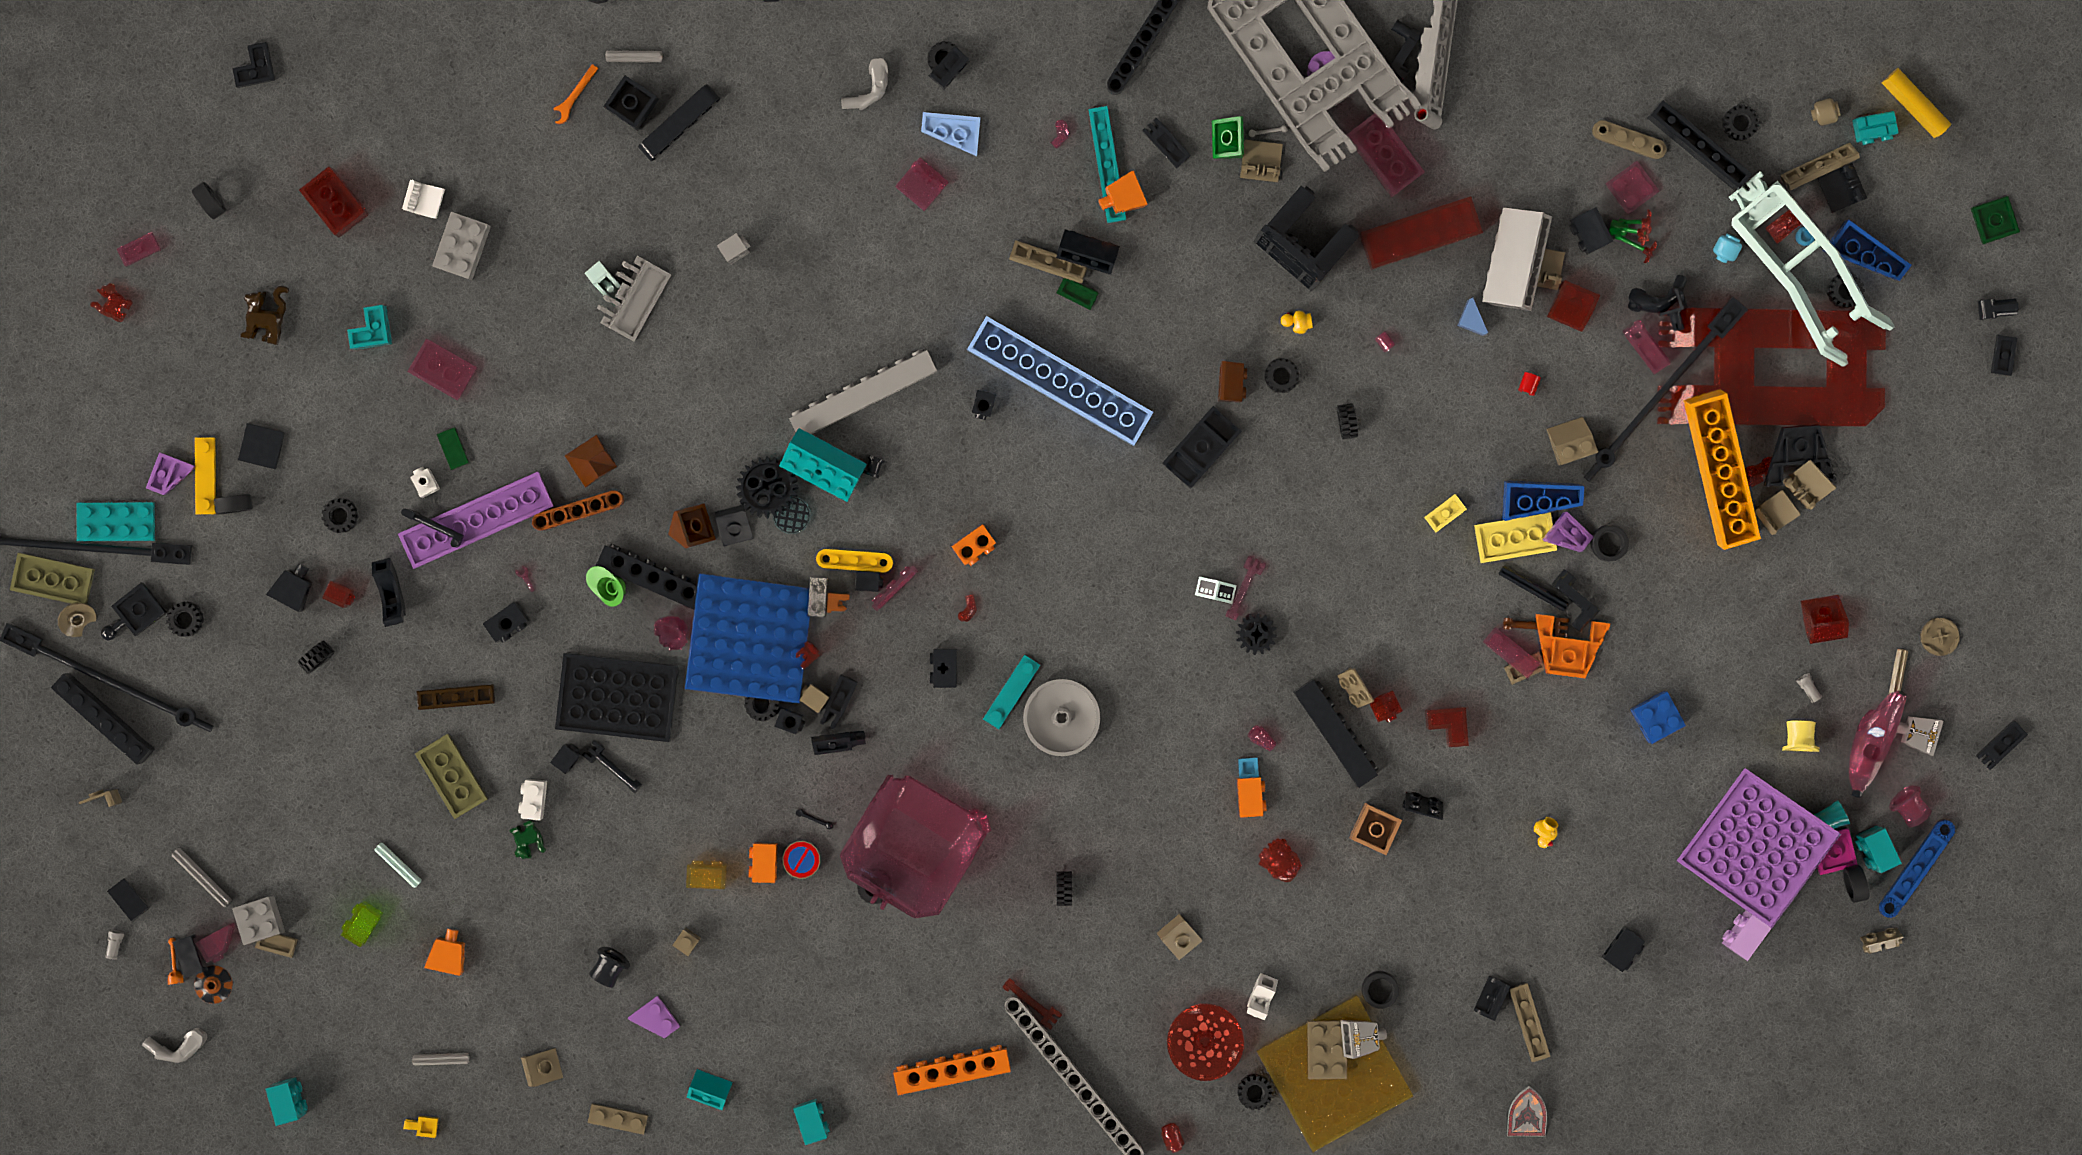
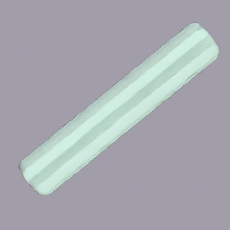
M383 843L377 845L375 852L412 887L415 888L421 883L422 880Z

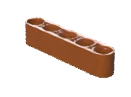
M614 490L544 511L532 518V525L535 529L543 531L613 510L624 504V495ZM613 494H617L620 497V501L616 505H613L610 500ZM598 499L601 502V508L594 510L592 503ZM577 505L583 508V513L580 516L574 513V508ZM558 511H562L565 514V518L561 522L556 519ZM541 516L546 519L544 527H540L537 524Z

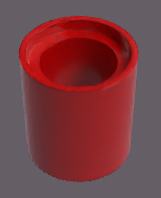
M1524 372L1518 391H1524L1531 396H1535L1541 377Z

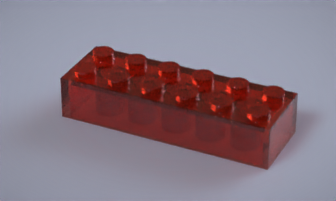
M1470 196L1363 231L1359 235L1370 269L1375 270L1479 236L1483 231L1472 197Z

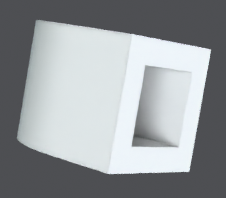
M1260 973L1248 1001V1014L1265 1020L1270 1002L1276 991L1277 979Z

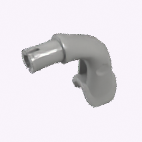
M879 58L870 61L869 75L872 76L871 93L859 95L858 97L841 98L842 109L859 108V110H864L882 98L888 82V65L884 59Z
M200 1028L189 1031L184 1036V1042L176 1051H171L166 1046L162 1047L150 1036L143 1042L142 1046L155 1055L154 1058L157 1060L179 1063L192 1057L205 1044L207 1033Z

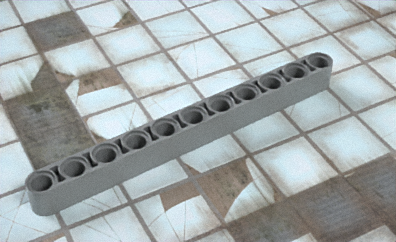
M1009 996L1005 1001L1007 1013L1122 1153L1130 1155L1132 1149H1138L1141 1152L1140 1155H1144L1143 1148L1024 1002L1018 996ZM1011 1000H1015L1018 1002L1019 1007L1014 1010L1010 1009L1008 1003ZM1023 1015H1028L1031 1018V1022L1023 1024L1020 1018ZM1035 1030H1040L1043 1033V1037L1035 1039L1032 1033ZM1047 1045H1053L1055 1052L1048 1054L1044 1049ZM1065 1060L1068 1064L1066 1068L1061 1069L1057 1066V1062ZM1075 1074L1079 1076L1080 1080L1077 1083H1071L1069 1077ZM1088 1089L1092 1092V1095L1089 1098H1084L1081 1092ZM1101 1104L1104 1110L1101 1113H1096L1093 1107ZM1109 1119L1116 1121V1125L1112 1128L1107 1127L1105 1124ZM1126 1134L1128 1140L1122 1143L1118 1141V1136Z

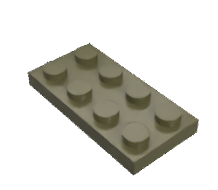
M18 553L10 590L70 604L79 602L87 604L95 569Z
M449 734L415 753L454 819L488 800V797Z

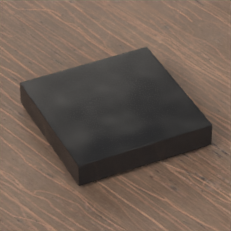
M247 423L238 460L276 470L285 432Z

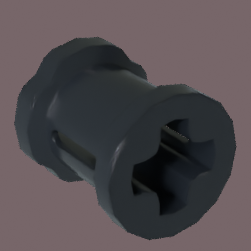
M869 455V462L863 473L879 479L878 473L885 461Z

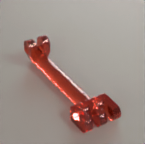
M1008 978L1002 987L1007 992L1011 990L1043 1016L1040 1022L1050 1030L1053 1026L1047 1021L1050 1019L1055 1024L1058 1021L1052 1015L1055 1014L1061 1018L1062 1014L1052 1006L1048 1011L1019 988L1011 978Z

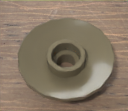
M81 602L72 603L60 612L58 626L66 636L80 637L84 627L88 623L96 621V613L88 604Z

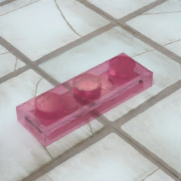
M907 566L900 573L902 577L897 582L893 579L886 586L888 590L883 595L879 593L872 600L874 602L872 607L879 611L919 571L914 566L911 568Z
M1496 627L1483 641L1487 647L1527 679L1540 665L1536 659Z

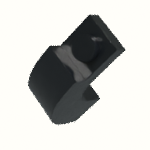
M391 558L372 562V576L379 590L382 602L384 626L388 627L403 623L404 616L406 615L405 603Z

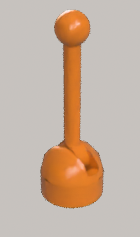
M175 938L168 940V943L171 945L173 971L168 975V985L184 983L183 975L180 971H177L175 948L172 943L176 941Z

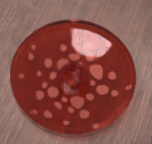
M1200 1003L1184 1009L1175 1017L1168 1031L1167 1048L1173 1064L1181 1073L1195 1080L1212 1081L1224 1077L1236 1067L1243 1053L1244 1036L1239 1022L1228 1010L1215 1004Z

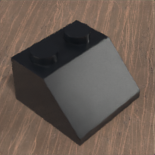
M1597 207L1570 220V230L1573 235L1577 234L1579 238L1578 246L1582 253L1585 252L1588 255L1613 242Z

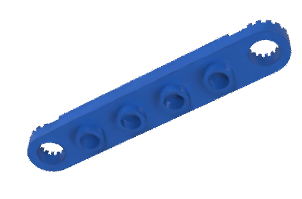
M1940 820L1935 824L1880 902L1879 911L1883 916L1888 918L1895 917L1908 901L1949 840L1954 836L1955 826L1952 822ZM1944 824L1949 826V832L1946 835H1942L1940 832V826ZM1891 902L1894 905V910L1891 913H1886L1884 907L1886 903Z

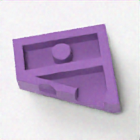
M159 452L146 489L166 495L195 469V465Z
M656 996L628 1017L630 1021L663 1038H666L680 1027L659 996Z

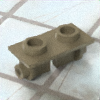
M1887 928L1882 932H1872L1860 937L1864 944V953L1868 952L1869 954L1882 951L1881 944H1884L1885 949L1899 947V944H1902L1903 938L1898 928Z

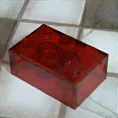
M330 166L299 189L331 232L339 238L369 215L368 211L335 169Z

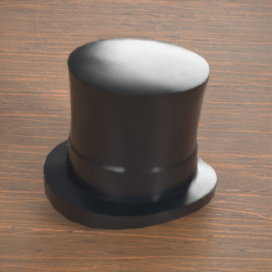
M601 947L597 951L600 955L598 961L589 972V975L596 982L613 988L623 969L630 968V963L617 950L610 947Z

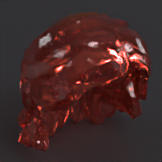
M1277 838L1272 843L1267 844L1269 848L1264 847V851L1259 853L1260 861L1258 864L1267 869L1272 878L1283 882H1291L1301 869V862L1297 853L1291 850L1286 839Z

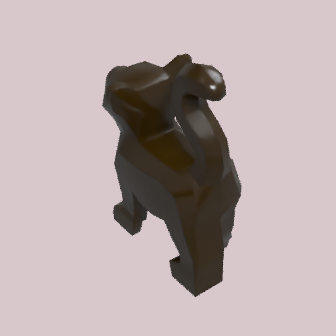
M278 286L274 289L273 299L279 306L277 311L261 309L265 301L266 292H253L245 295L244 300L247 302L248 311L246 314V331L241 333V337L254 339L260 327L266 329V334L262 336L263 342L274 345L279 344L281 324L283 323V315L286 311V303L280 295L281 293H288L289 288Z

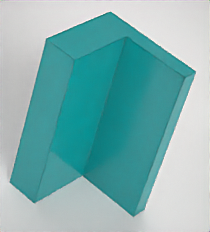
M697 1069L686 1098L723 1110L733 1082Z

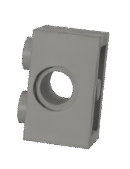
M737 233L717 245L730 265L749 254L748 248L751 247L743 235L739 236Z

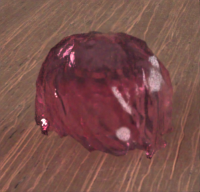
M665 616L655 622L654 635L659 636L660 644H663V647H668L669 651L680 650L688 643L687 625L678 616Z

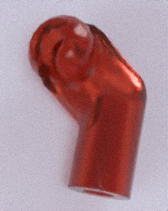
M974 595L965 596L966 608L958 614V619L961 622L970 621L977 611Z

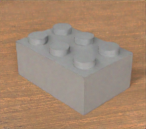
M451 212L432 266L472 280L491 226Z

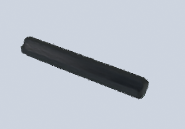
M1506 566L1500 569L1499 575L1561 611H1565L1568 602Z

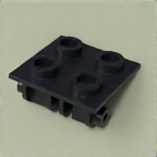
M1853 163L1817 178L1831 213L1867 199Z
M1406 792L1402 808H1405L1406 811L1443 820L1442 801L1436 797H1423L1417 792Z

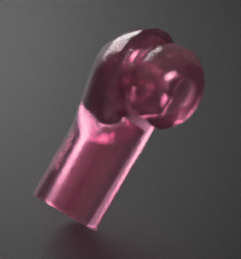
M1058 120L1055 123L1057 136L1050 143L1056 149L1069 137L1068 124L1064 120Z
M973 808L972 811L967 813L969 820L974 821L976 819L979 821L983 833L992 831L988 816L982 811Z

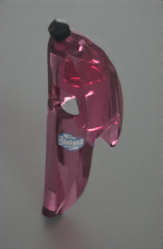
M1896 691L1885 697L1876 710L1871 709L1864 715L1857 727L1849 759L1851 795L1856 798H1861L1863 792L1875 779L1890 750L1907 699V694L1903 691Z

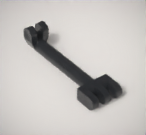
M404 508L401 510L403 516L451 537L450 544L452 547H460L464 538L463 534L422 516L411 509Z
M594 740L592 744L597 749L594 750L589 746L587 750L592 755L590 756L584 752L582 756L590 763L598 760L624 782L628 789L636 793L642 784L638 780L633 781L601 754L605 748Z

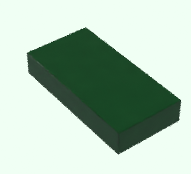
M1063 278L1056 294L1088 310H1091L1099 294L1078 282Z
M455 427L437 434L451 470L469 464Z

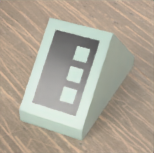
M1199 576L1195 595L1232 604L1237 585Z

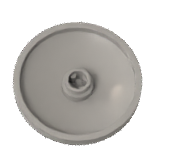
M1066 679L1052 680L1039 686L1028 698L1023 713L1024 728L1032 743L1045 753L1055 756L1073 755L1085 749L1095 738L1100 725L1099 706L1093 694L1083 685Z

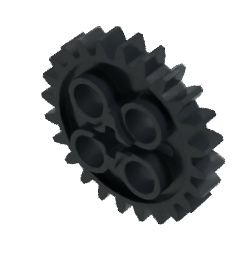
M766 456L765 462L759 457L757 464L752 460V467L750 468L745 465L747 472H740L743 478H737V481L741 484L736 486V489L741 491L737 493L738 498H742L739 502L741 505L746 504L744 506L746 511L751 509V515L757 512L759 518L765 514V517L768 519L771 513L776 518V512L778 511L783 515V508L790 510L788 503H795L792 497H798V494L794 491L799 489L798 485L794 484L798 481L797 477H793L795 474L780 467L781 461L778 463L776 457L773 458L772 462L768 456ZM775 471L776 473L773 478H767L768 472ZM753 481H759L757 487H750ZM766 485H769V490H766ZM778 488H785L782 494H776ZM762 497H768V501L765 504L759 503Z

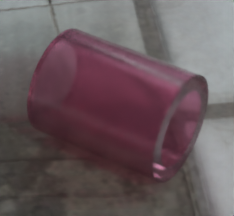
M1386 331L1375 338L1384 352H1387L1396 345Z

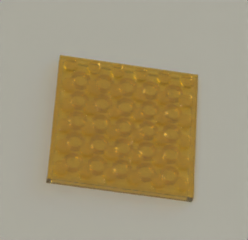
M1357 995L1311 1020L1372 1022ZM1307 1023L1257 1050L1260 1059L1313 1152L1413 1097L1382 1040H1379L1380 1048L1378 1051L1355 1059L1347 1058V1079H1308Z

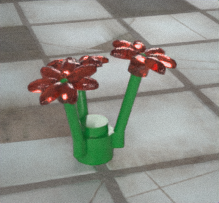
M1649 209L1647 218H1642V220L1620 218L1619 221L1613 219L1609 229L1610 235L1615 236L1614 239L1621 240L1643 251L1642 253L1647 256L1643 263L1649 262L1657 246V241H1655L1651 248L1643 247L1645 242L1649 241V234L1652 231V214ZM1627 224H1642V229L1628 228ZM1627 232L1635 233L1639 236L1638 242H1641V245L1623 236H1626Z

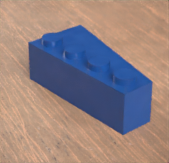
M1845 220L1830 240L1842 258H1844L1843 260L1893 280L1900 281L1911 267V264L1850 220Z
M1504 481L1502 519L1509 521L1555 510L1583 506L1584 486L1574 483Z

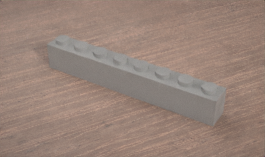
M920 349L912 353V358L908 360L902 358L895 362L896 366L890 369L886 366L878 370V375L874 377L868 375L860 379L862 383L854 385V383L847 385L843 388V392L839 394L837 392L831 393L826 396L827 400L821 403L819 400L809 405V409L805 411L799 409L793 412V417L789 418L795 432L800 428L813 434L938 372L928 351L923 352Z

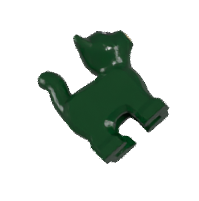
M533 820L523 823L526 827L525 831H522L520 826L509 830L513 834L517 845L514 852L516 857L521 859L531 858V850L528 844L537 843L538 850L541 853L546 851V848L543 846L541 833L535 827Z

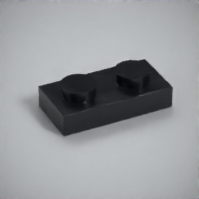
M1996 335L1991 367L1992 374L2012 376L2017 345L2016 337Z

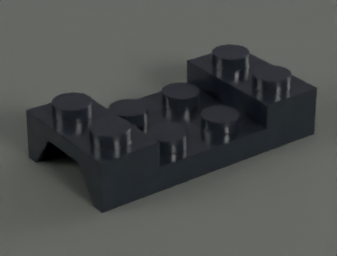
M1212 406L1162 464L1191 489L1242 430L1231 423L1216 407Z

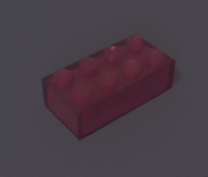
M1375 113L1347 134V137L1356 147L1358 154L1392 198L1425 173L1391 127L1388 128Z

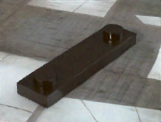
M494 684L416 691L418 710L495 703Z

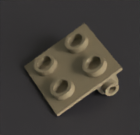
M1244 140V156L1242 158L1240 178L1278 182L1283 144Z
M1545 249L1537 287L1558 290L1562 280L1561 272L1565 252Z
M1811 460L1783 480V483L1793 495L1800 500L1806 509L1810 510L1816 506L1817 502L1837 488Z
M1349 668L1344 673L1337 675L1340 679L1341 687L1346 689L1349 694L1350 702L1357 708L1374 702L1355 668Z

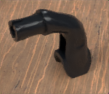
M1677 275L1672 288L1668 291V295L1663 298L1646 294V291L1639 288L1632 289L1629 295L1628 308L1634 312L1661 313L1667 311L1678 302L1675 288L1682 287L1684 290L1687 278L1683 275Z

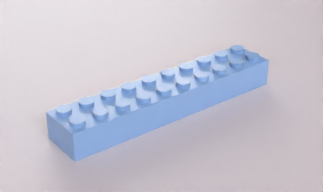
M987 316L967 349L972 354L1132 446L1137 442L1153 414L1151 410Z

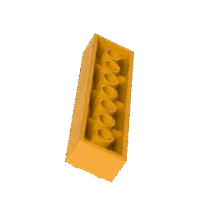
M1719 389L1683 400L1717 545L1726 550L1761 539L1727 393Z

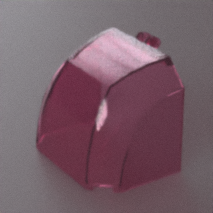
M887 775L841 851L840 858L847 878L874 894L870 903L874 904L879 897L884 900L880 905L882 910L889 903L914 919L934 916L941 913L973 861L987 833L978 826L976 815L911 776L894 778L893 775Z

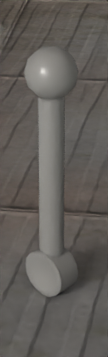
M1282 125L1279 128L1260 131L1250 130L1248 135L1255 137V135L1287 132L1288 126Z

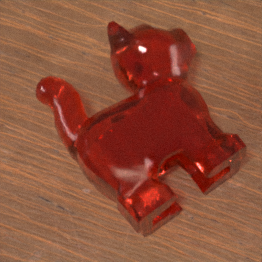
M114 284L103 285L97 291L103 297L108 298L103 306L95 301L91 302L90 306L96 308L99 313L108 318H113L117 322H123L127 314L120 313L122 307L129 310L133 302L117 293Z

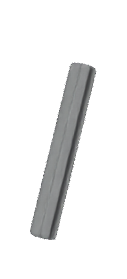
M177 848L172 853V857L223 907L231 903L232 899L181 848Z

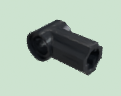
M2016 298L1978 301L1979 320L2018 315L2019 307Z

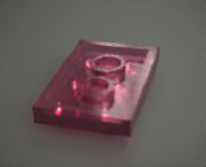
M426 339L407 372L459 401L477 367Z

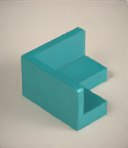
M384 305L363 308L366 327L347 330L350 349L353 350L392 344L387 306Z

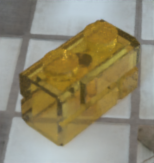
M692 860V864H687L686 888L725 889L727 865H722L723 861H711V864H703V860Z

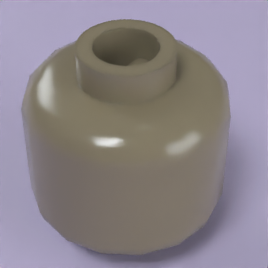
M1832 98L1815 102L1814 109L1811 110L1813 121H1818L1820 126L1835 123L1838 121V117L1841 116L1838 102H1834Z

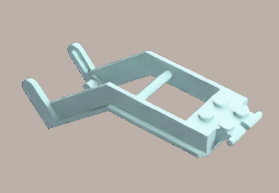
M1760 171L1746 182L1750 190L1742 186L1729 196L1731 201L1736 199L1741 208V211L1732 218V226L1787 289L1821 355L1844 367L1848 364L1846 359L1848 356L1846 353L1835 348L1832 343L1833 338L1839 334L1838 330L1834 326L1827 331L1825 330L1802 285L1790 272L1793 267L1821 246L1831 257L1856 303L1855 309L1849 313L1850 317L1856 321L1862 316L1889 331L1895 328L1889 317L1867 304L1839 251L1778 181L1768 188L1767 184L1761 179L1764 175ZM1786 204L1815 238V241L1784 265L1754 229Z

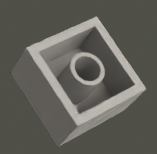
M274 896L232 908L243 945L286 933Z

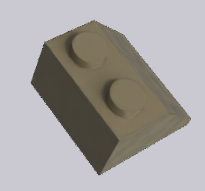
M1583 417L1546 429L1558 465L1598 453L1592 433Z

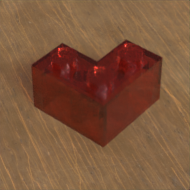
M1466 707L1425 710L1426 729L1446 728L1448 747L1469 746Z

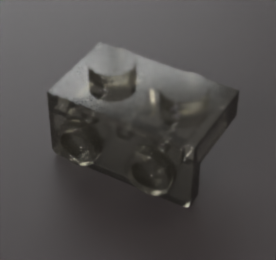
M810 577L808 616L826 617L828 578Z

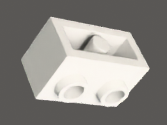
M526 779L525 783H522L521 794H523V802L519 803L518 810L521 818L543 819L547 781Z

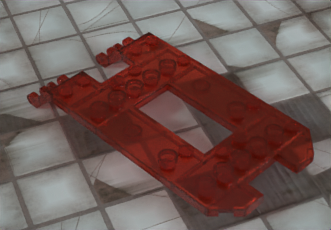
M1722 308L1683 309L1680 314L1686 329L1673 332L1671 322H1658V327H1672V330H1658L1659 335L1672 334V341H1659L1658 348L1697 347L1711 331L1707 325ZM1748 309L1723 339L1717 335L1707 346L1715 347L1714 385L1673 386L1668 391L1671 392V399L1662 398L1659 403H1671V407H1657L1658 412L1671 411V418L1658 417L1657 424H1689L1683 400L1721 389L1728 395L1734 425L1801 426L1817 424L1820 426L1865 427L1885 408V388H1866L1867 350H1886V330L1862 316L1854 321L1849 315L1851 311L1815 310L1826 331L1832 326L1838 330L1839 334L1833 338L1832 343L1835 348L1846 353L1848 364L1843 367L1827 358L1826 387L1754 386V348H1818L1798 310Z

